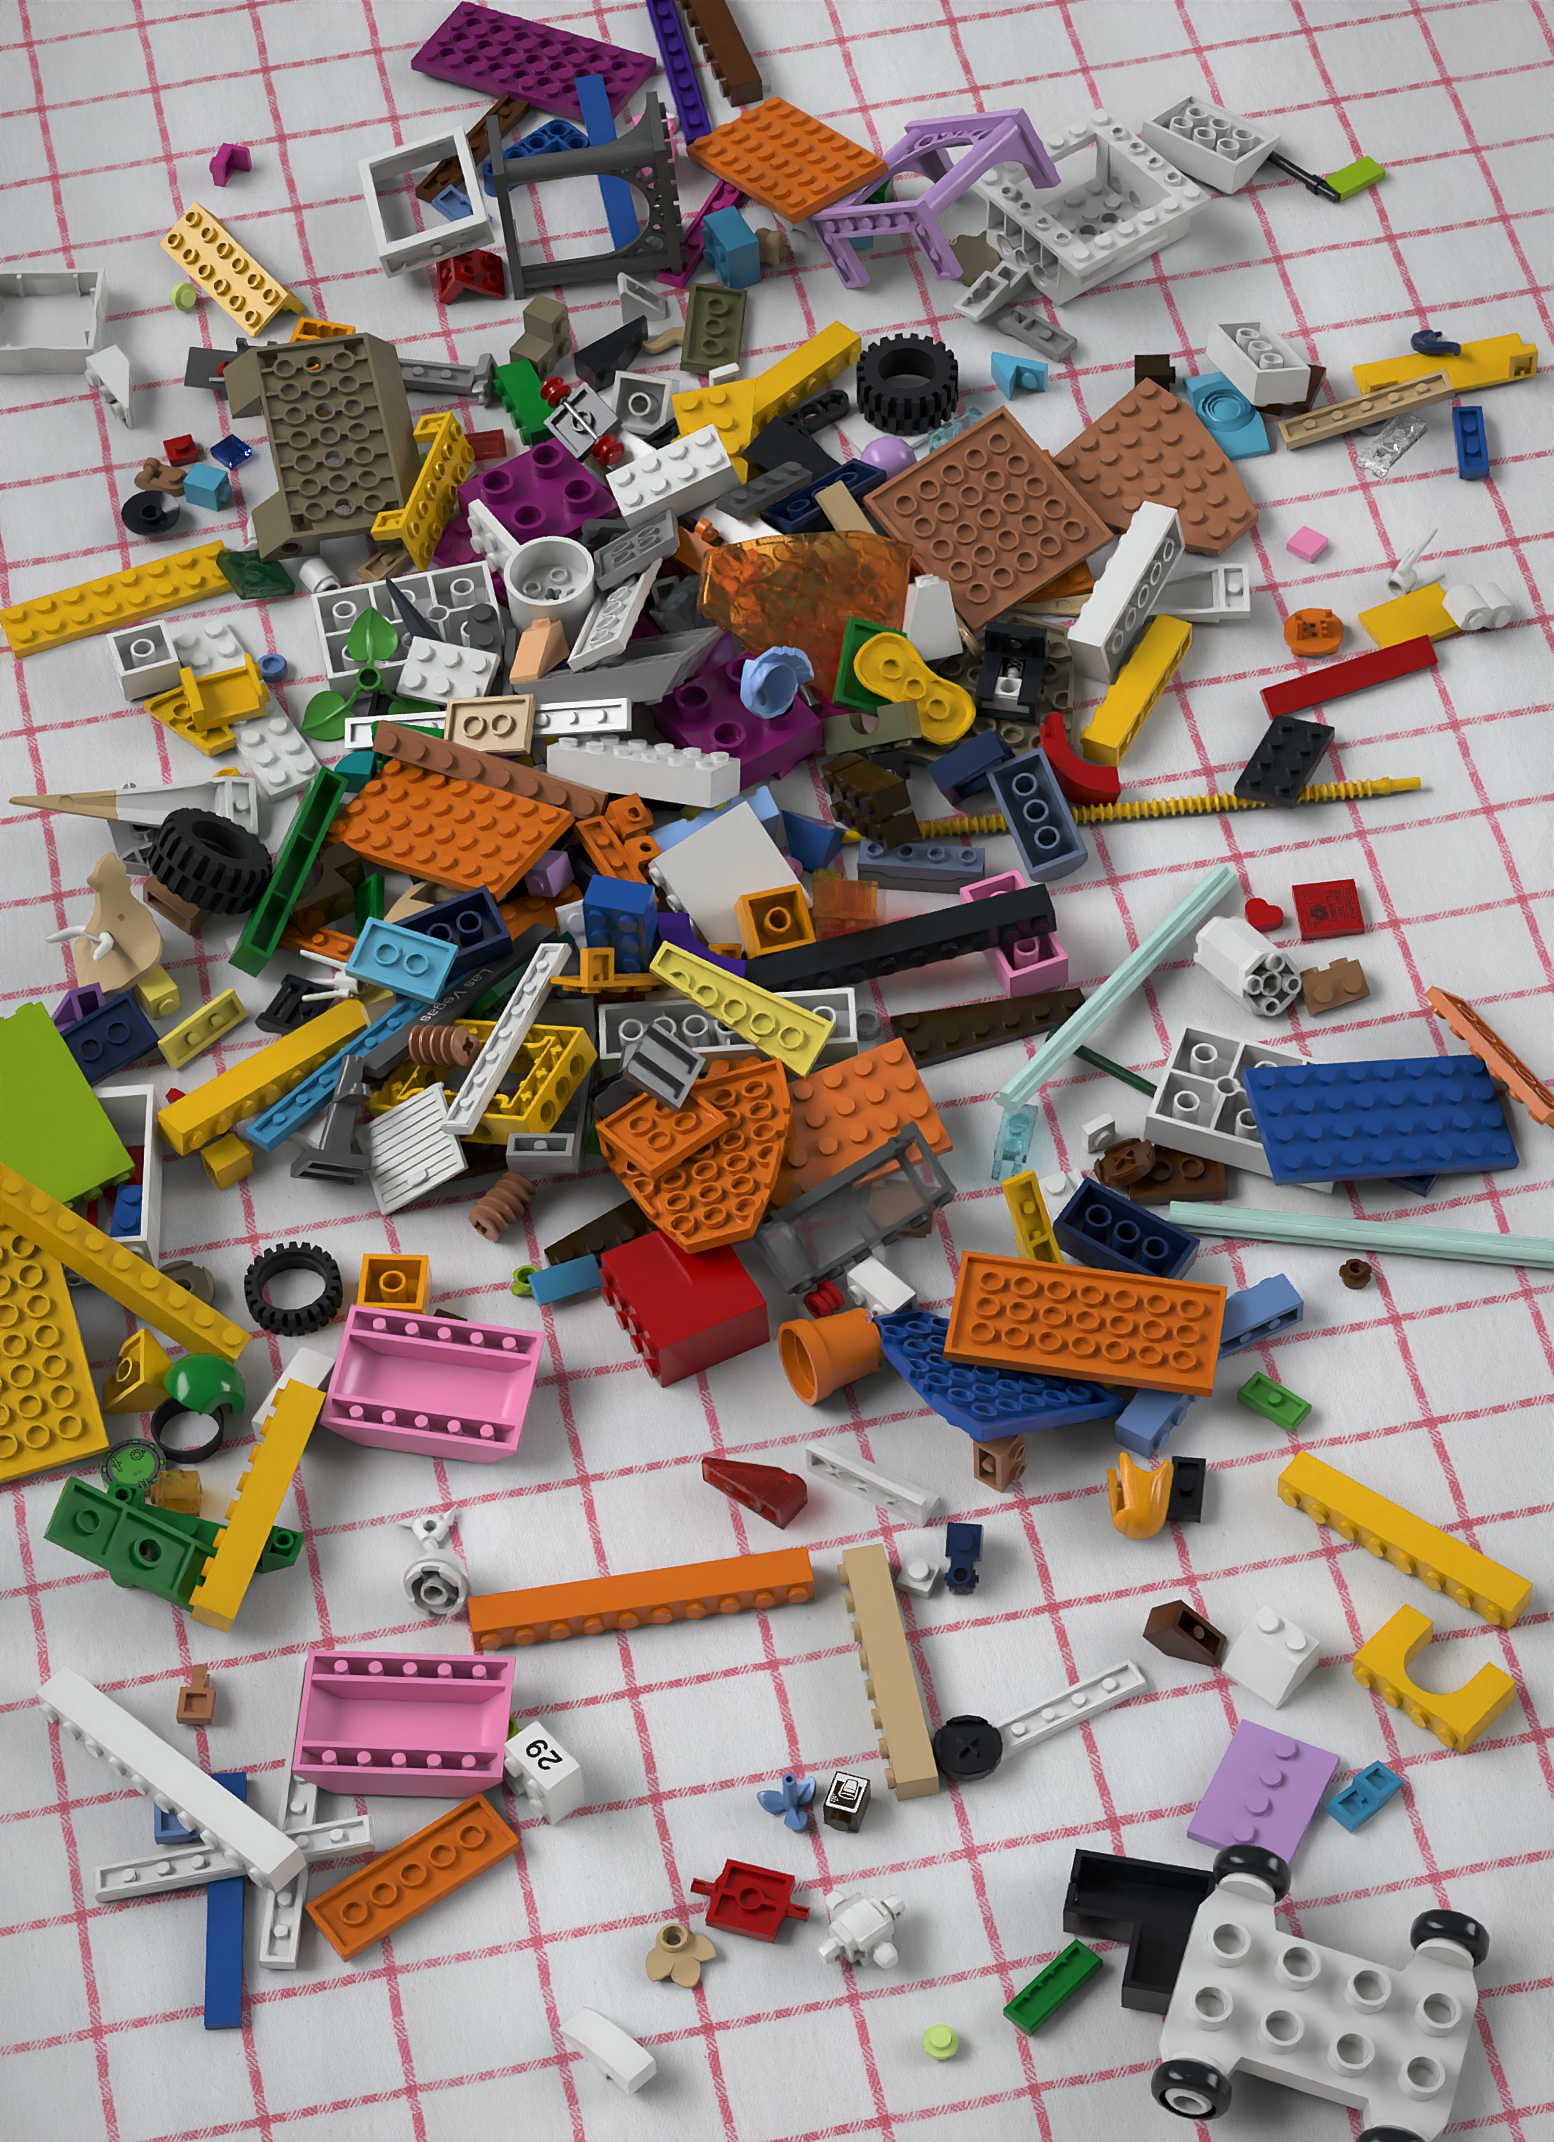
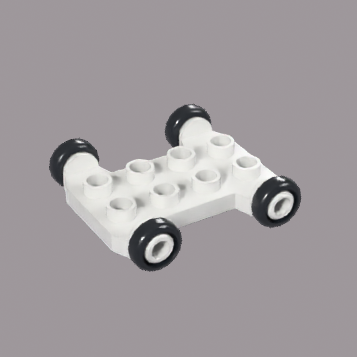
M1234 1844L1223 1848L1217 1854L1213 1864V1879L1218 1887L1200 1904L1194 1918L1158 2043L1163 2063L1155 2069L1152 2076L1151 2094L1154 2099L1167 2111L1183 2118L1200 2121L1217 2119L1230 2106L1232 2087L1228 2082V2078L1237 2069L1363 2111L1365 2131L1357 2137L1356 2142H1436L1441 2137L1448 2122L1479 1998L1472 1969L1480 1965L1488 1955L1490 1936L1484 1926L1468 1915L1448 1909H1433L1421 1913L1413 1921L1410 1933V1943L1415 1953L1401 1972L1277 1931L1274 1903L1281 1901L1289 1892L1292 1876L1290 1867L1277 1854L1260 1846Z

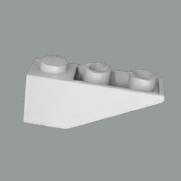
M115 344L85 358L88 369L85 371V376L92 387H97L102 401L105 404H110L115 418L118 421L122 420L127 428L131 429L133 428V379L129 360Z

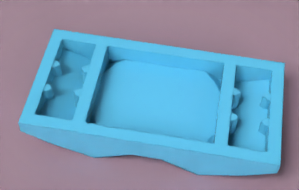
M1222 371L1183 379V385L1192 410L1230 461L1270 454V447L1261 415L1256 410L1255 405L1248 401Z

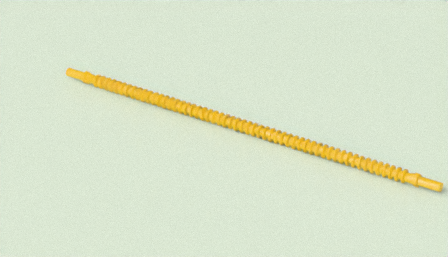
M1388 776L1376 781H1371L1367 778L1366 782H1362L1361 779H1358L1357 783L1349 780L1348 784L1340 781L1338 785H1335L1334 782H1331L1329 786H1326V783L1323 782L1320 787L1314 783L1312 787H1308V785L1305 787L1297 804H1300L1301 800L1309 803L1310 799L1318 802L1319 798L1327 801L1328 797L1335 801L1338 796L1342 800L1345 799V796L1353 799L1354 795L1362 798L1363 794L1371 797L1373 793L1385 796L1390 795L1394 791L1421 789L1420 777L1389 779ZM1233 791L1232 795L1224 792L1222 796H1219L1216 792L1213 797H1210V794L1207 793L1206 797H1201L1198 794L1197 798H1192L1189 795L1188 799H1183V796H1179V800L1170 797L1169 801L1161 798L1160 802L1153 798L1150 803L1144 799L1143 803L1135 800L1134 804L1126 801L1125 805L1117 802L1116 806L1108 803L1106 807H1103V804L1100 803L1097 808L1093 804L1090 805V808H1085L1082 805L1081 809H1076L1073 806L1070 813L1077 825L1078 821L1086 824L1087 820L1095 823L1096 819L1104 822V819L1109 818V821L1112 822L1115 817L1121 821L1122 817H1127L1130 820L1131 816L1139 819L1140 815L1148 818L1149 814L1157 817L1159 813H1162L1165 817L1168 812L1175 816L1176 812L1184 815L1185 811L1193 814L1194 810L1202 813L1203 809L1211 812L1212 808H1216V811L1219 812L1222 807L1228 811L1231 806L1237 810L1238 806L1246 809L1247 805L1255 808L1256 804L1264 807L1266 803L1236 797ZM993 813L990 818H987V815L984 814L981 819L975 815L974 819H969L966 816L965 820H960L959 817H956V821H951L950 818H947L946 822L938 819L937 823L930 819L927 824L923 820L918 824L922 839H925L927 835L934 838L936 834H939L942 838L946 833L949 837H952L953 833L961 836L962 832L970 835V831H975L976 834H979L980 830H984L985 833H988L989 829H993V832L996 833L999 828L1005 832L1006 828H1009L1003 813H1001L1000 817H996ZM854 830L844 831L846 833L841 843L861 842V839H869L862 837Z

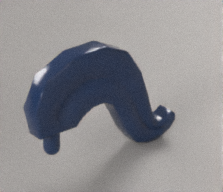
M1432 329L1422 330L1414 333L1411 338L1413 350L1422 354L1453 353L1454 356L1461 354V345L1459 343L1436 341L1437 337L1443 335L1441 331L1433 332Z

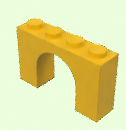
M1405 1603L1353 1656L1352 1675L1360 1685L1365 1688H1371L1381 1695L1389 1706L1399 1708L1406 1713L1414 1724L1421 1728L1425 1727L1435 1734L1443 1745L1449 1748L1453 1747L1463 1754L1514 1700L1516 1680L1488 1661L1463 1688L1453 1693L1433 1694L1418 1688L1410 1681L1405 1669L1432 1641L1433 1621Z

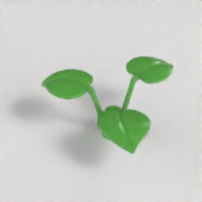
M369 607L356 619L347 638V648L351 657L358 662L369 660V663L357 672L356 680L358 685L354 688L351 698L345 704L344 698L337 692L322 691L316 694L306 707L304 720L300 728L305 735L323 741L337 740L345 737V718H355L349 708L352 707L361 691L366 694H375L380 690L390 699L394 700L389 706L388 715L440 711V707L437 704L395 695L383 684L381 674L374 667L375 660H387L394 654L398 646V637L393 626L374 607Z

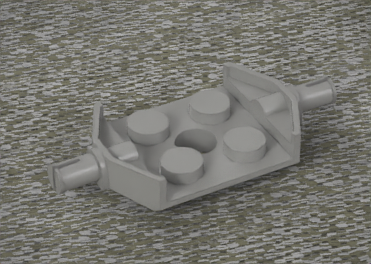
M128 783L123 786V789L129 788ZM130 783V788H136V785ZM107 820L119 860L126 866V874L151 877L153 873L148 863V852L160 828L149 827L145 832H138L136 829L142 825Z

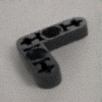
M832 390L780 419L823 450L811 435L845 417L850 411L849 397L843 390ZM810 414L819 415L817 420H805V417Z

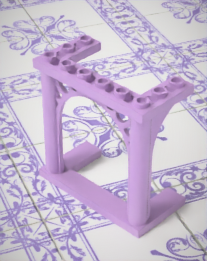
M1023 108L910 121L904 127L907 134L881 157V159L886 161L889 172L833 202L825 209H821L807 217L810 226L845 288L864 287L870 281L847 238L912 232L938 281L958 279L964 272L935 219L958 197H961L985 172L998 163L1004 161L1021 163L1035 189L1053 188L1061 182L1055 165L1051 162L1041 139L1038 137L1029 116ZM973 145L972 150L954 166L945 148ZM902 172L919 173L934 183L918 200L861 205L888 179Z

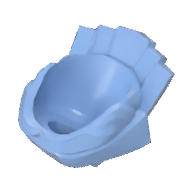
M774 646L754 661L746 659L740 690V698L744 706L751 713L765 720L783 714L792 704L798 685L814 679V672L811 668V662L807 659L808 656L802 650L795 647L783 646L780 648Z

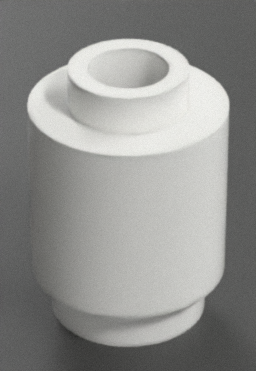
M322 558L309 559L303 564L299 575L313 594L341 589L339 578Z

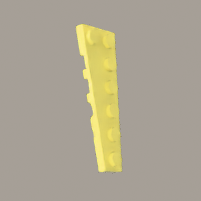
M665 940L649 966L652 974L773 1060L781 1058L784 1068L798 1078L805 1080L835 1028L833 1022Z

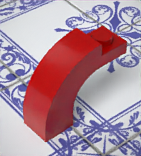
M1050 712L1046 723L1041 725L1038 748L1043 747L1063 796L1085 807H1090L1093 804L1097 808L1100 803L1103 804V807L1108 806V803L1114 806L1121 793L1117 767L1091 765L1076 757L1066 741L1063 714Z

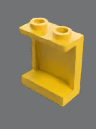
M250 653L244 654V666L194 678L191 666L179 669L182 689L196 733L267 715L265 702L270 701L266 684L260 685L259 681L263 680L261 668L258 662L253 663Z

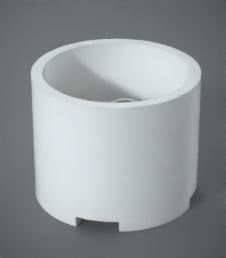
M547 536L526 542L510 555L504 568V581L513 628L516 627L522 634L532 626L531 622L541 618H549L550 622L561 620L568 649H573L598 594L593 559L583 545L569 538Z

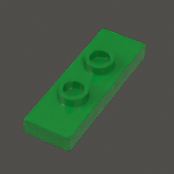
M378 873L372 875L356 887L355 903L357 911H355L354 938L359 939L369 916L384 920L385 877Z
M1076 1938L1003 2009V2016L1031 2037L1103 1967V1960Z

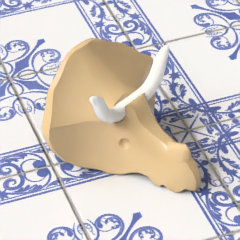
M109 852L102 856L97 862L94 872L86 880L87 884L95 891L94 912L88 925L70 926L46 939L49 943H57L79 937L74 943L75 971L78 978V986L83 987L99 982L103 996L123 992L147 978L159 962L164 941L153 920L152 913L132 895L130 890L131 877L126 876V866L123 862L117 860L114 852Z

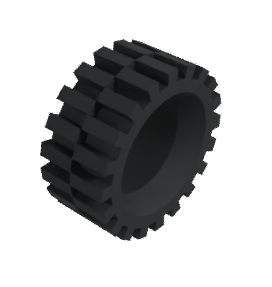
M903 333L895 334L894 340H889L888 336L880 338L879 346L873 342L868 345V352L863 350L860 354V361H857L856 365L857 403L860 414L864 413V419L868 423L875 420V428L881 431L886 426L889 428L890 434L896 435L898 430H904V436H912V430H919L920 434L928 433L929 426L936 430L941 427V420L948 422L951 419V412L955 413L958 402L957 359L954 360V353L951 349L946 351L944 343L939 341L937 344H933V337L927 335L924 340L918 339L917 333H911L910 338H903ZM899 375H916L930 381L916 388H898L884 380Z

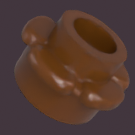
M1349 1259L1339 1269V1275L1342 1277L1344 1285L1353 1290L1364 1288L1371 1279V1266L1359 1259Z

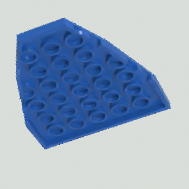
M922 1309L872 1317L871 1322L875 1323L882 1340L881 1348L890 1363L936 1413L944 1417L948 1424L959 1427L970 1434V1438L975 1441L989 1442L991 1439L1010 1438L1016 1434L1035 1433L1041 1429L1060 1428L1061 1425L1084 1423L1086 1420L1096 1418L1105 1419L1108 1416L1123 1413L1126 1401L1095 1381L943 1360L950 1319L939 1317Z

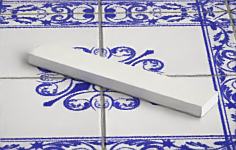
M1130 1657L992 1724L993 1728L995 1726L1000 1732L1003 1743L1001 1761L1148 1690V1682Z

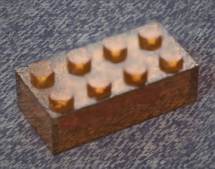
M814 878L812 917L819 920L820 924L827 927V929L846 930V924H851V926L859 930L884 925L887 888L878 881Z

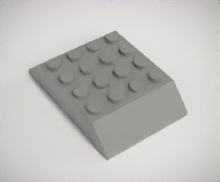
M723 625L628 640L626 649L616 657L607 656L600 659V662L590 669L583 667L575 672L572 669L549 672L538 680L513 684L514 691L520 695L533 694L537 698L536 704L619 698L630 699L631 707L635 705V702L644 701L645 705L656 704L662 701L664 695L671 694L674 687L684 684L686 678L694 676V672L704 665L723 634L724 628Z

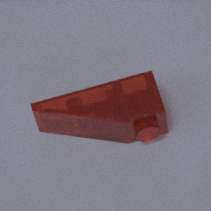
M705 1457L701 1461L703 1480L781 1530H784L808 1503L807 1484H805L804 1480L797 1474H789L780 1467Z

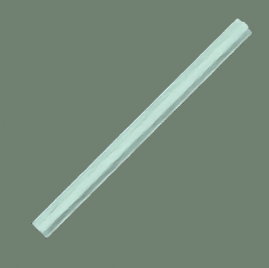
M1218 864L995 1095L997 1105L1003 1106L1005 1113L1014 1115L1226 895L1238 882L1237 875L1229 872L1227 865Z
M1171 1201L1168 1222L1185 1232L1554 1269V1239Z

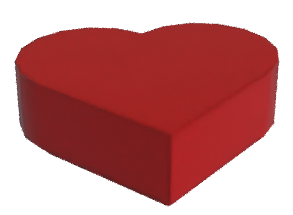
M1252 898L1246 902V922L1259 933L1273 931L1282 926L1284 915L1280 907L1268 905L1261 898Z

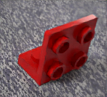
M475 249L436 263L439 302L450 305L454 298L462 293L463 287L498 299H503L505 296L502 258L494 253Z

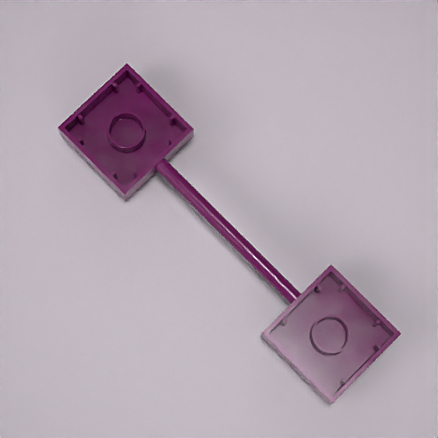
M557 437L537 444L531 450L496 468L488 469L480 476L457 487L459 511L466 520L470 517L468 504L479 499L520 546L531 540L547 536L565 537L577 542L579 536L583 534L581 528L586 519L615 520L621 517V510L616 500ZM640 611L638 621L635 623L633 630L641 638L662 635ZM754 648L703 676H700L695 671L694 676L684 680L683 686L674 690L671 694L663 696L661 702L652 704L654 727L669 744L674 745V749L683 750L684 748L693 747L701 749V753L726 752L729 753V757L740 759L739 792L824 747L822 721L796 693L794 694L792 704L783 714L770 719H761L744 706L740 698L741 678L746 659L754 661L760 656Z

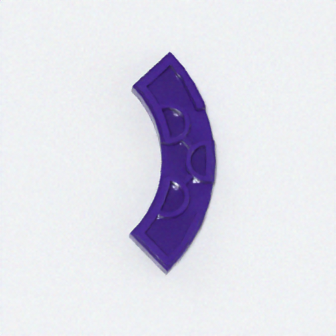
M658 912V932L661 945L665 940L745 979L746 960L727 958L704 947L691 931L689 913Z

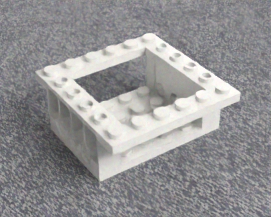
M1103 108L1097 109L1041 140L1053 164L1096 141L1097 161L1095 178L1041 207L1014 186L1029 177L1023 165L1018 162L1004 161L998 163L970 186L973 191L987 202L986 242L999 253L1002 259L1027 271L1028 281L1058 306L1190 233L1191 217L1211 206V197Z

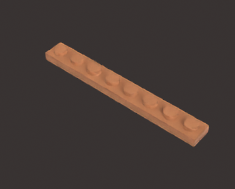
M380 720L378 723L372 751L467 782H475L541 803L560 804L562 809L571 811L574 817L584 820L604 815L609 796L608 792L386 720Z

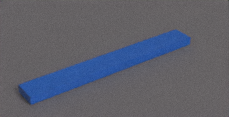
M602 74L575 78V87L589 146H599L616 140L617 135ZM597 175L615 251L633 241L640 234L628 181L610 175Z
M246 1772L211 1774L212 1779L243 1803H247ZM245 1875L208 1882L204 2026L206 2030L242 2028Z

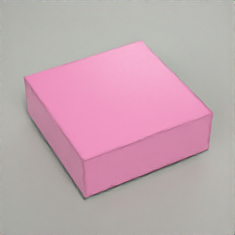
M1304 525L1287 542L1286 550L1311 563L1328 546V538Z

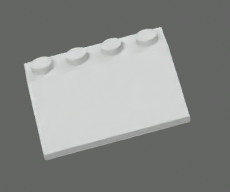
M1188 92L1144 120L1140 136L1144 143L1177 170L1185 172L1196 180L1208 183L1218 188L1219 191L1228 194L1234 193L1247 184L1282 138V135L1191 92Z

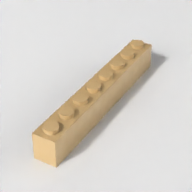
M883 1543L842 1550L843 1564L837 1565L841 1585L847 1584L849 1590L848 1593H844L847 1613H854L856 1620L851 1622L854 1642H861L862 1650L857 1651L861 1671L867 1670L869 1679L864 1680L868 1701L874 1700L876 1706L875 1709H871L874 1729H881L883 1738L878 1739L881 1759H888L890 1768H885L888 1789L895 1788L898 1802L939 1794L938 1772Z

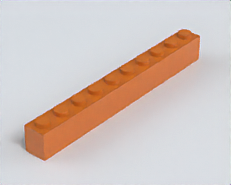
M800 1547L475 1596L467 1599L476 1651L483 1649L495 1650L499 1647L516 1644L529 1645L536 1641L549 1639L563 1640L569 1636L582 1634L596 1635L602 1631L615 1629L629 1630L636 1626L648 1624L662 1625L674 1620L700 1619L707 1615L734 1614L740 1610L767 1609L773 1605L800 1604L807 1600L815 1599L808 1548Z

